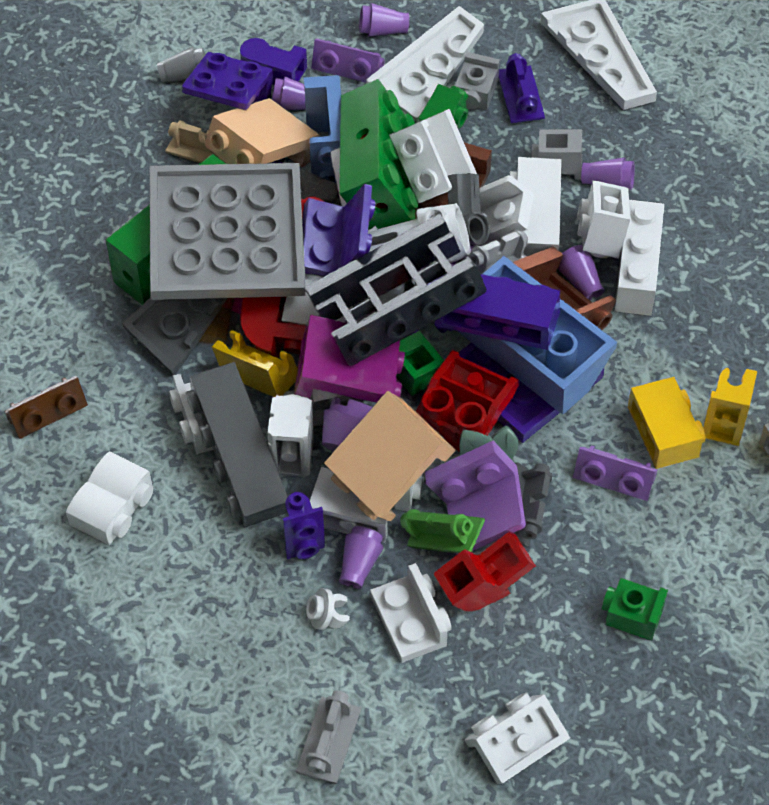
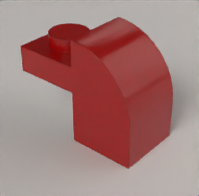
M244 297L240 314L241 326L246 337L255 348L276 358H279L281 347H284L283 350L300 354L302 336L306 325L290 324L282 321L286 303L285 297Z
M509 531L479 555L466 549L462 550L433 574L453 606L464 611H476L510 595L508 587L531 571L536 565L516 534Z

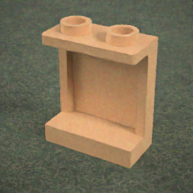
M268 98L251 104L247 110L237 108L214 115L206 137L205 147L227 164H267L288 157L293 162L299 163L300 167H303L310 162L309 139L319 137L320 134Z
M387 391L324 464L334 473L331 480L347 494L352 491L360 499L357 506L362 512L373 520L380 517L391 522L396 516L391 511L394 505L436 458L446 462L455 452V449L402 398Z

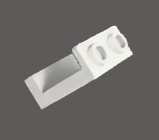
M450 109L390 135L418 203L450 191L452 185L448 175L477 174Z

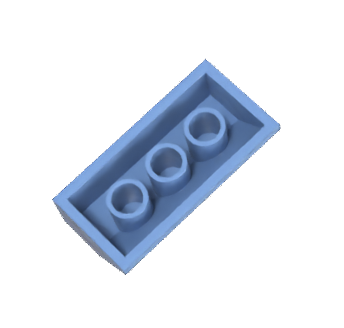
M505 256L483 273L493 277H507L517 282L542 285ZM561 299L560 314L548 350L458 331L562 415L590 391L617 347V342Z

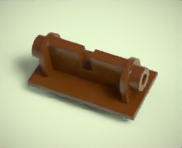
M74 376L68 380L64 377L61 379V382L41 391V393L35 396L28 397L16 404L10 403V408L5 410L4 413L9 423L13 424L18 438L21 439L88 406L78 377Z

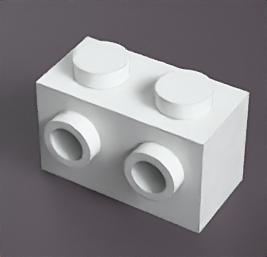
M595 180L592 181L588 198L581 199L577 212V220H580L577 235L582 236L583 251L590 252L591 255L598 258H607L609 256L619 258L631 220L628 188Z

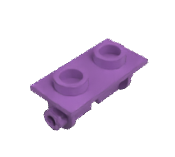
M314 40L311 69L366 83V79L384 66L385 59L381 58L379 53H372L332 43L331 41Z
M591 445L590 448H579L573 478L648 501L658 470L651 468V463L643 464L624 458V460L619 459L617 455L597 450L595 446Z

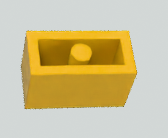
M675 377L631 388L628 409L655 469L698 458L702 443L706 439L702 423L699 420L695 421L690 411L691 403L686 390H680Z

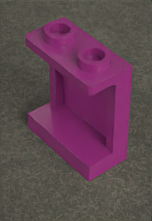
M310 315L301 341L294 390L295 395L310 399L313 389L375 403L387 391L400 397L402 384L401 382H396V374L401 373L405 352L399 351L400 340L359 363L349 366L331 332L346 325V323Z

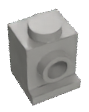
M466 52L464 64L455 86L468 94L469 97L465 102L467 109H488L499 80L500 59Z
M582 129L540 130L539 144H532V158L561 159V174H575V180H581Z

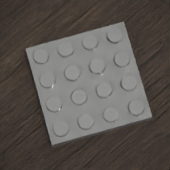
M299 163L150 166L151 300L305 296Z

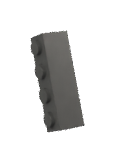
M235 362L190 376L191 390L186 392L187 401L192 414L199 413L204 424L199 426L201 438L205 448L212 447L217 460L212 461V465L218 482L220 484L226 482L230 495L226 496V502L232 518L239 517L245 528L287 513L285 501L288 497Z

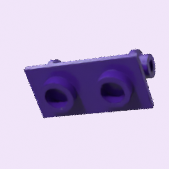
M518 53L510 55L506 63V69H499V81L510 122L518 123L545 119L531 65L527 66L526 59Z
M294 492L285 501V507L289 515L283 518L286 558L308 559L315 556L320 549L325 548L323 508L321 506L313 509L309 498L305 494Z

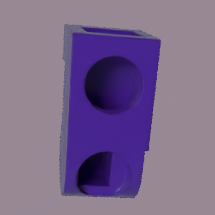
M251 38L241 44L240 58L242 61L256 62L261 66L273 69L272 85H275L276 78L284 80L285 77L299 82L307 69V50L305 48L294 45L291 51H286L270 46L265 40L260 38Z

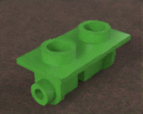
M410 509L403 513L400 519L401 526L411 535L407 546L416 549L460 553L464 549L472 552L485 522V519L480 517H470L464 514L450 515L420 512L417 509Z

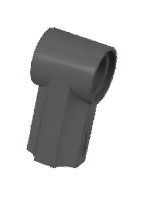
M479 174L448 175L452 185V189L448 191V205L457 203L467 227L470 246L485 244L489 238L490 227L487 218L480 213Z

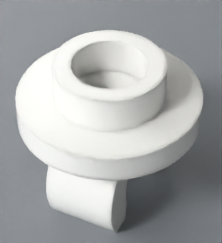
M320 588L317 590L315 595L309 598L306 608L307 617L311 620L312 626L320 630H324L328 626L334 629L344 626L350 620L349 616L338 614L334 608L342 607L348 602L347 597L342 594H332L329 589Z

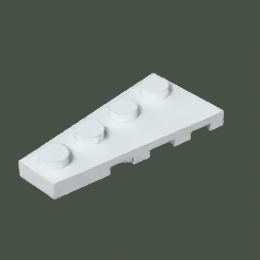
M588 0L541 13L540 23L623 110L656 101L657 91L606 0Z
M458 6L366 79V84L379 79L386 90L393 91L401 110L406 114H410L418 123L419 117L438 83L443 86L447 85L464 61L466 52L471 51L483 34L484 24Z

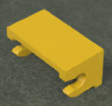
M233 330L230 331V338L233 340L231 349H228L224 342L219 340L212 346L219 366L235 362L243 384L276 397V395L283 396L296 382L298 367L291 354L281 351V359L246 345L242 335Z
M725 368L720 373L716 392L712 391L703 428L706 439L739 446L751 403L757 371L746 369L742 376V384L733 386L728 382L730 370Z

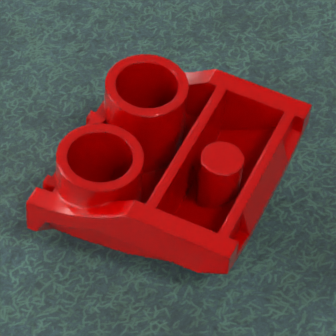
M452 350L431 378L429 386L415 411L455 450L460 452L459 444L463 430L478 432L486 436L489 435L500 414L513 398L519 386L518 379L514 377L510 379L505 378L460 357L459 352Z

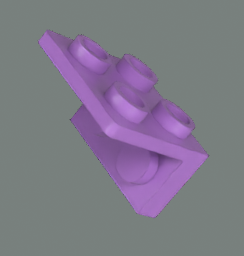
M494 441L488 442L425 472L426 485L447 504L448 514H464L465 516L485 519L472 551L500 539L509 531L514 533L526 526L517 465Z

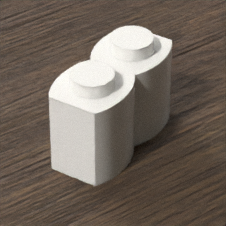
M109 451L97 464L88 482L79 489L66 510L70 526L109 546L116 536L122 538L131 526V515L138 506L144 507L153 494L150 472Z

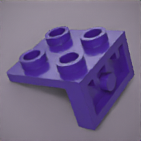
M207 52L183 83L182 93L247 110L253 103L268 98L271 99L273 69L261 66L256 62H246L227 57L222 53Z
M363 184L344 207L308 198L304 203L302 227L305 274L325 277L369 253L372 235L368 233V226L375 211V200L371 199L372 185Z

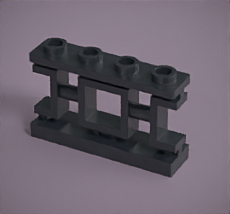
M440 214L304 287L319 317L332 320L343 317L346 325L331 332L349 366L359 363L485 294L487 291L478 267L470 257L454 266H451L447 260L461 251L454 235L449 231L445 220ZM411 280L415 286L414 288L382 304L378 298L379 296Z

